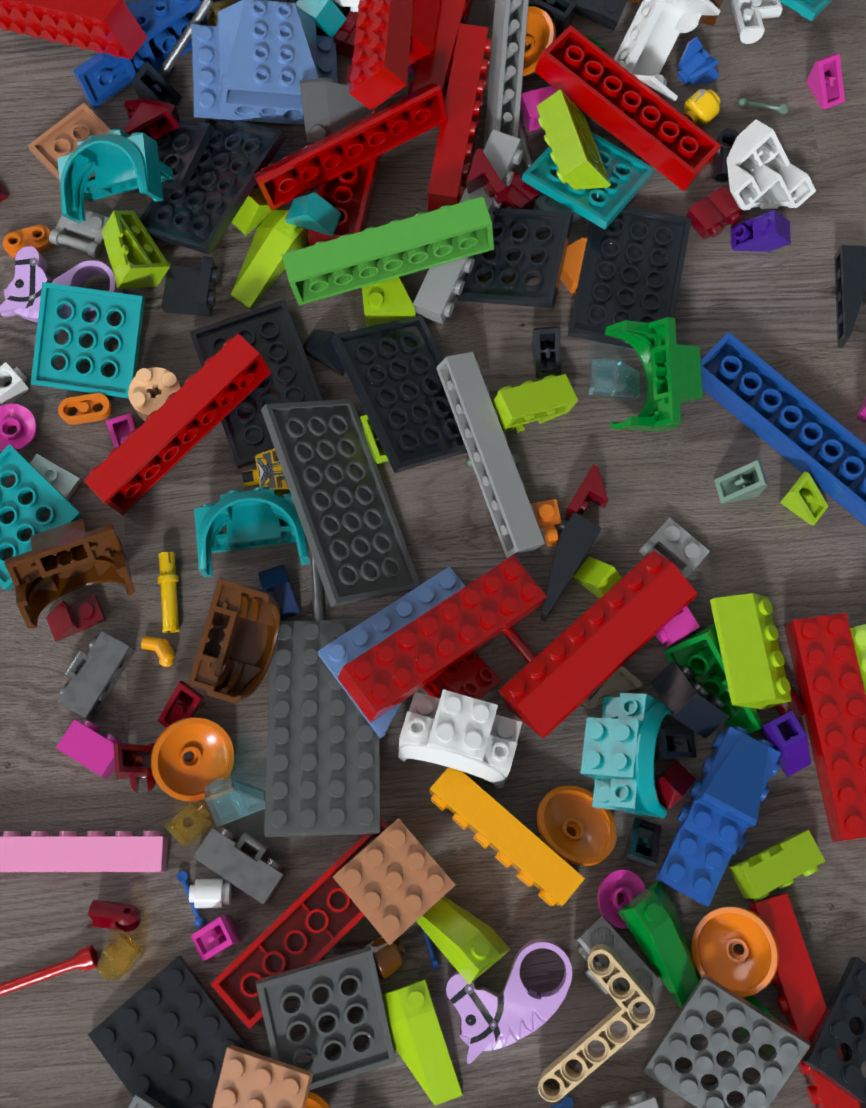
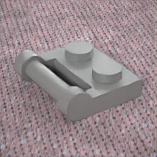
M85 210L86 221L77 223L61 216L56 228L50 233L49 241L56 245L63 244L87 252L89 256L97 258L105 244L102 230L109 217ZM70 232L94 241L88 243L65 234Z
M670 517L639 550L644 557L653 550L662 555L654 548L658 544L685 567L682 571L679 569L685 578L693 572L710 552Z

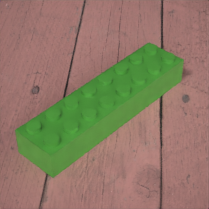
M484 197L469 198L459 204L445 205L438 210L418 213L414 217L393 220L386 225L369 227L362 232L345 234L327 242H317L313 246L303 249H293L289 253L282 254L289 283L300 306L494 250L492 221Z

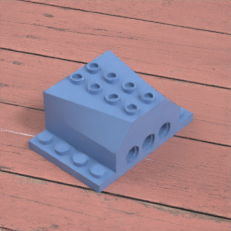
M241 0L218 11L216 26L192 24L194 117L305 125L300 80L328 78L333 79L334 83H338L336 43H334L333 38L316 36V21L295 3Z

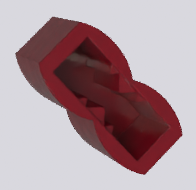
M725 185L691 206L686 217L692 218L691 226L704 240L709 237L714 238L718 236L724 227L730 224L731 226L737 224L743 218L744 210L739 208L730 192V187Z

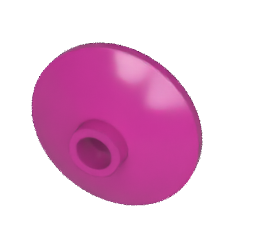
M22 405L0 406V452L9 444L17 451H20L27 447L35 437L37 429L35 417L29 409ZM17 428V431L10 435V431Z
M615 870L602 880L598 890V907L603 918L610 925L616 928H628L618 914V911L646 889L639 876L629 870Z

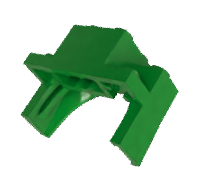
M671 317L651 323L624 320L607 326L605 335L622 339L635 349L642 361L647 379L646 401L640 414L627 417L628 421L610 422L612 430L663 432L678 428V424L681 423L680 404L703 399L700 347L677 344L675 318Z

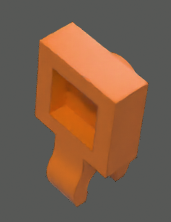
M557 499L531 503L537 524L544 531L547 547L557 545L559 539L555 527H559L562 523Z

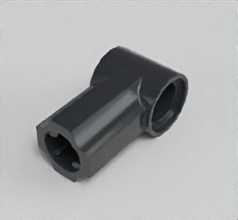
M731 128L722 130L716 140L722 145L713 159L711 178L715 179L716 182L724 183L729 181L727 157L739 135L736 130Z

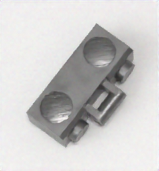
M103 631L91 641L88 654L78 650L64 672L65 675L72 679L70 683H66L59 693L60 699L58 703L90 721L94 720L136 652L130 646ZM84 661H87L83 666L82 670L80 671V673L77 675V672L81 668Z
M224 827L220 831L212 828L193 858L262 904H268L285 877V874L280 872L283 867L271 858H268L266 862L262 860L269 846L247 831L244 832L237 843L234 841L236 835ZM244 845L257 852L255 858L242 851Z
M598 916L574 939L578 943L575 949L587 962L591 949L597 944H605L611 947L651 995L663 984L602 916ZM601 953L594 956V962L598 966L604 967L610 963L609 958L605 954ZM588 968L585 974L604 995L608 994L607 990ZM622 977L613 981L614 986L619 990H625L630 986L628 980ZM637 1002L634 1004V1007L639 1008L644 1002Z

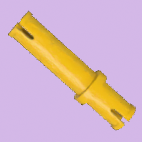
M169 552L158 553L160 576L157 577V583L160 584L162 632L177 633L180 632L176 584L179 582V576L176 575L175 553L170 552V555H168Z

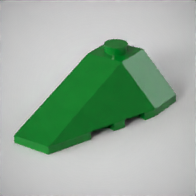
M715 623L692 633L663 651L669 663L674 660L681 666L687 664L697 674L695 680L702 683L710 695L716 693L724 701L725 706L723 708L729 715V718L723 723L727 727L733 728L738 726L749 733L762 728L756 708L734 706L731 703Z
M656 880L622 907L618 914L681 1009L699 983L700 978L676 904L664 885Z

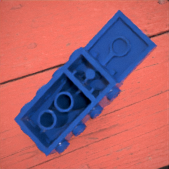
M140 0L125 3L146 34L147 39L132 59L115 57L106 53H97L73 70L90 106L96 109L131 84L132 78L146 61L158 72L202 4V1ZM206 16L200 25L209 26ZM191 40L183 50L180 57H182L187 52L192 50Z
M738 726L728 727L724 731L717 733L712 743L715 748L711 756L707 755L701 766V770L704 772L700 780H696L691 787L689 795L692 797L688 806L684 805L678 815L677 820L680 821L677 827L678 831L655 877V880L706 907L710 905L731 856L736 851L740 852L744 847L747 837L743 835L746 829L756 825L760 801H764L770 788L767 786V782L770 776L774 777L781 765V762L778 761L781 752L775 750V746L772 743L763 739L757 741L749 736L747 730Z

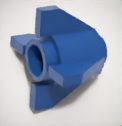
M695 36L687 43L677 66L679 71L676 74L684 85L686 83L689 85L711 83L719 77L714 67L718 64V61L703 49L698 37Z

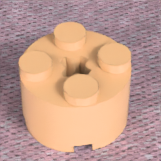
M159 367L142 368L137 371L136 376L130 383L128 391L129 400L139 417L146 422L149 414L158 410L166 402L168 396L177 392L181 385L176 376L167 369Z

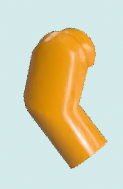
M143 636L141 649L155 651L160 658L159 664L161 666L169 667L173 665L176 655L168 640Z

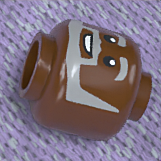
M380 936L364 947L370 946L372 949L379 979H385L402 968L404 963L402 955L405 954V949L399 939H396L389 945Z

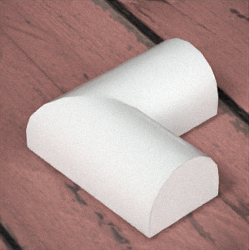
M730 0L740 40L745 44L754 43L763 36L765 29L762 19L780 17L783 9L779 0Z

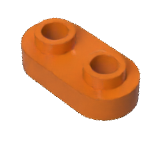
M35 225L10 232L2 241L4 250L12 258H15L17 252L23 247H34L38 252H43L51 248L53 243L49 241L51 232L44 225Z
M100 393L69 397L64 399L58 407L60 417L70 425L101 421L106 419L112 411L110 401L105 395ZM103 406L101 411H95L97 407ZM73 410H77L74 416H70Z

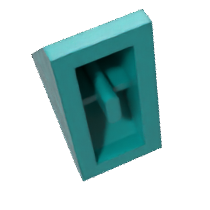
M298 0L295 3L316 21V25L331 39L347 19L332 0Z
M311 193L293 200L285 221L286 223L333 237L341 218V212L317 193Z

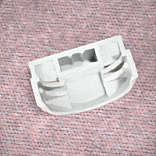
M444 689L441 698L416 692L414 693L410 709L407 711L399 737L398 758L404 762L406 759H415L443 765L493 783L496 789L504 788L513 762L522 722L496 715L498 707L496 704Z

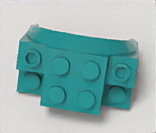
M112 129L106 134L89 136L87 140L77 142L78 147L74 151L67 153L66 156L57 158L62 216L77 223L86 221L84 199L91 202L139 188L141 194H146L152 197L153 201L158 202L163 200L161 182L174 179L172 168L159 161L157 141L141 132L133 133L130 136L123 130ZM93 172L95 173V179L90 178Z
M257 487L252 491L231 490L227 494L220 495V501L216 504L207 503L203 504L201 508H194L198 568L203 577L213 576L212 553L297 543L301 565L311 564L309 544L291 493L279 497L276 495L274 488L270 489L269 487ZM282 520L287 523L286 526L282 527ZM225 525H226V528H227V533H226V534H224L223 532H221V529H222Z
M620 693V697H604L602 718L587 717L580 774L595 779L593 808L624 811L636 816L665 818L668 810L660 804L657 798L654 780V757L658 731L664 716L668 713L671 714L663 702L648 694Z

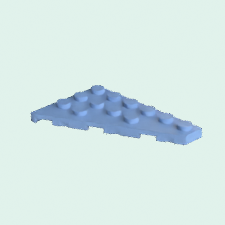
M450 566L318 650V656L379 738L385 736L402 702L370 723L338 680V676L343 666L464 588L465 585Z

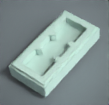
M38 454L30 462L68 500L82 482L80 478Z

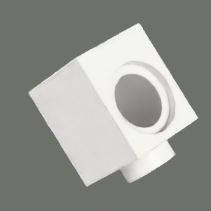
M6 362L0 366V403L2 405L12 404L30 390L24 383L27 379L18 367L12 369ZM8 381H12L9 386L4 387Z

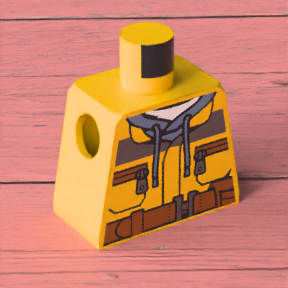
M275 449L257 454L255 456L257 469L242 472L245 487L260 485V487L274 488L276 495L279 497L290 493Z

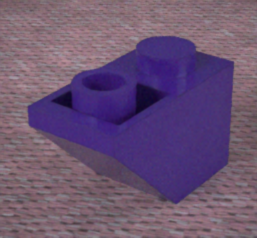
M775 210L731 227V245L734 251L770 252L791 244L790 221Z
M793 711L770 721L759 730L764 739L775 746V750L781 752L778 761L781 762L780 767L786 777L811 764L807 735Z

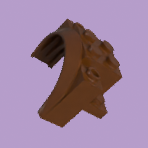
M80 519L30 536L32 551L5 559V566L15 586L16 604L27 628H37L38 617L46 606L59 597L79 588L98 583L112 582L123 585L128 596L135 592L128 559L112 524L88 532L84 520Z
M223 578L218 579L188 685L208 690L206 695L235 704L256 691L268 670L278 639L280 609L276 601L277 593Z

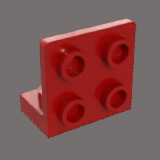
M474 652L424 686L423 689L430 696L441 698L444 689L481 700L501 682V679Z

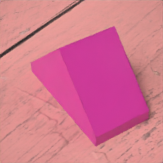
M835 53L815 61L806 81L821 109L824 110L845 102L840 53Z
M231 914L220 916L191 935V939L202 962L243 941Z

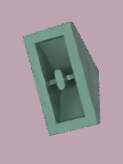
M756 460L714 479L721 504L758 497L768 486L761 460Z

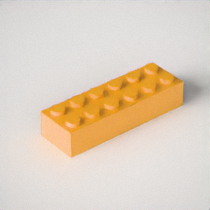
M448 767L430 788V794L432 795L430 801L441 811L447 808L454 814L452 820L463 830L466 827L470 828L475 833L473 839L485 849L490 846L496 851L497 854L494 857L506 868L510 865L518 871L516 877L526 886L531 887L534 885L540 890L538 896L549 906H554L555 904L563 906L585 879L464 772Z

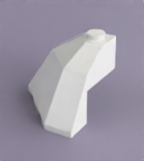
M754 120L737 136L727 157L730 192L740 209L750 210L751 207L778 209L779 206L798 208L816 192L809 175L790 164L772 128L758 120Z

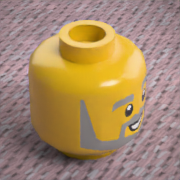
M699 89L685 101L684 116L698 126L706 125L719 113L720 99L718 95L711 89Z

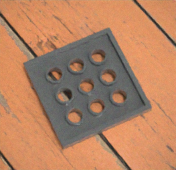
M370 946L255 980L272 1059L314 1072L310 1090L396 1062ZM345 979H355L356 986L353 990L348 992L341 990V984ZM318 987L328 989L327 996L322 1000L312 998L313 991ZM288 996H297L299 1003L295 1008L287 1009L283 1006V1002ZM352 1007H361L362 1014L359 1018L354 1020L347 1018V1013ZM331 1015L334 1017V1022L330 1027L321 1028L318 1026L319 1020L323 1016ZM296 1024L305 1026V1032L300 1037H292L289 1034L290 1029ZM364 1034L368 1036V1042L365 1046L355 1047L353 1045L354 1039L358 1035ZM333 1043L340 1045V1050L335 1056L325 1055V1049L328 1045ZM307 1052L312 1055L308 1064L298 1065L296 1063V1058L299 1054Z
M704 974L643 1066V1072L697 1108H768L809 1049L810 1041ZM717 1010L722 1013L723 1019L719 1022H712L706 1015L709 1011ZM737 1027H743L750 1034L745 1039H738L732 1032ZM695 1034H702L708 1041L706 1044L699 1046L691 1041V1037ZM764 1044H770L775 1047L776 1051L773 1055L765 1056L759 1052V1048ZM720 1051H729L733 1054L734 1058L730 1062H722L717 1058V1054ZM680 1057H686L691 1060L692 1065L684 1069L680 1068L675 1061ZM751 1067L757 1069L760 1075L755 1079H749L744 1076L743 1071ZM706 1074H712L717 1077L718 1082L714 1085H707L701 1078ZM731 1091H739L744 1095V1098L740 1102H733L727 1095Z

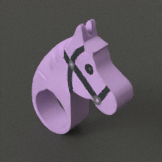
M23 247L16 254L15 276L8 285V288L4 289L5 301L0 305V313L3 317L18 315L38 323L42 282L81 287L83 282L89 277L101 274L110 278V292L123 293V289H117L113 271L106 264L94 260L82 262L52 280L46 274V259L34 247ZM64 305L60 310L62 318L67 319L71 316V307ZM94 308L88 309L85 313V318L89 323L93 322L97 317Z
M537 939L522 946L515 956L504 988L500 993H496L484 986H476L474 981L469 985L458 971L448 978L446 993L461 1016L462 1023L459 1037L469 1046L467 1054L468 1064L472 1063L482 1051L503 1048L531 1034L557 1011L565 999L572 980L570 960L558 944L546 939ZM539 948H546L556 952L562 958L565 972L559 986L552 991L537 995L538 992L531 989L528 991L527 986L521 980L520 965L529 952Z

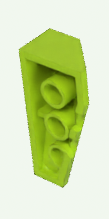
M272 210L257 227L231 292L232 298L250 310L285 270L282 254L289 253L293 249H303L309 242V229L286 223L285 219L289 210Z
M445 896L416 921L469 985L510 951V948L492 927Z
M424 978L382 993L392 1045L433 1104L438 1105L463 1096L426 979Z

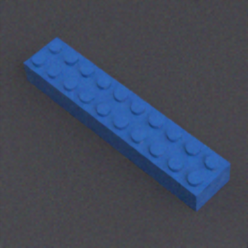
M728 332L701 360L702 390L802 474L809 472L813 481L820 489L866 526V445Z

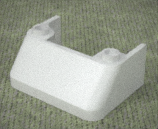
M643 0L614 60L664 100L676 101L678 96L666 87L667 80L664 76L660 75V72L679 33H687L694 30L699 23L701 15H719L720 10L710 0Z

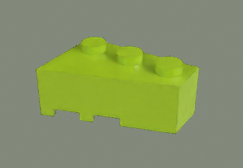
M114 210L102 230V236L117 289L158 287L170 268L169 263L134 210Z
M399 277L362 287L366 327L415 316V308Z

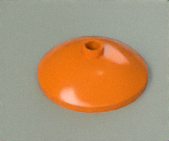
M528 6L523 76L535 71L541 53L556 39V29L551 17L544 10L533 6Z
M200 717L184 718L168 726L156 740L151 754V769L156 783L165 793L182 801H199L215 794L228 780L234 764V749L226 731L215 722ZM191 751L192 757L189 760H184L185 753Z
M560 786L551 790L542 799L538 807L537 826L545 844L564 861L579 866H591L602 862L613 851L617 840V827L611 811L593 808V793L577 786Z
M722 907L703 917L694 931L691 945L692 957L701 977L706 974L740 997H748L763 990L775 976L779 962L778 945L770 927L755 913L740 907ZM737 944H741L744 947L743 954L737 951Z

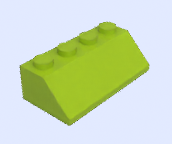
M561 89L536 107L540 115L538 122L546 132L544 139L552 149L550 156L559 168L556 173L561 182L564 184L567 182L574 190L607 188L611 186L583 112Z
M749 593L711 599L710 603L732 705L764 710L792 701L790 696L791 687L784 669L785 661L778 643L779 634L773 621V607L768 597Z

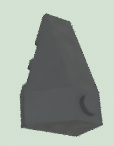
M328 78L300 80L307 142L319 141L330 133H335L350 123L370 115L373 111L384 108L395 100L401 99L402 93L396 92L371 111L349 94V82L347 85L334 83L333 79Z

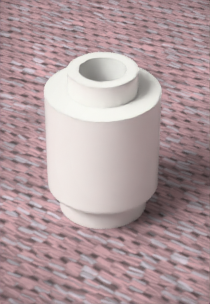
M196 879L195 885H190L189 902H194L195 908H223L224 905H230L231 882L224 881V879Z

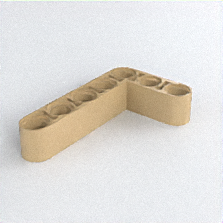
M597 944L591 949L588 967L619 1006L544 1069L539 1081L538 1091L545 1101L557 1102L654 1018L655 1002L652 995L608 945ZM601 953L605 954L609 958L610 963L604 967L598 966L594 962V956ZM622 977L628 980L630 986L625 990H619L614 986L613 981ZM640 1001L645 1002L649 1005L650 1010L645 1014L637 1013L633 1008L634 1004ZM615 1021H622L626 1024L627 1030L623 1033L615 1032L611 1024ZM593 1040H599L604 1044L605 1048L600 1052H596L590 1048L589 1043ZM571 1059H576L581 1062L583 1067L580 1070L574 1071L568 1067L567 1062ZM549 1078L556 1079L560 1087L558 1089H550L547 1087L545 1080Z

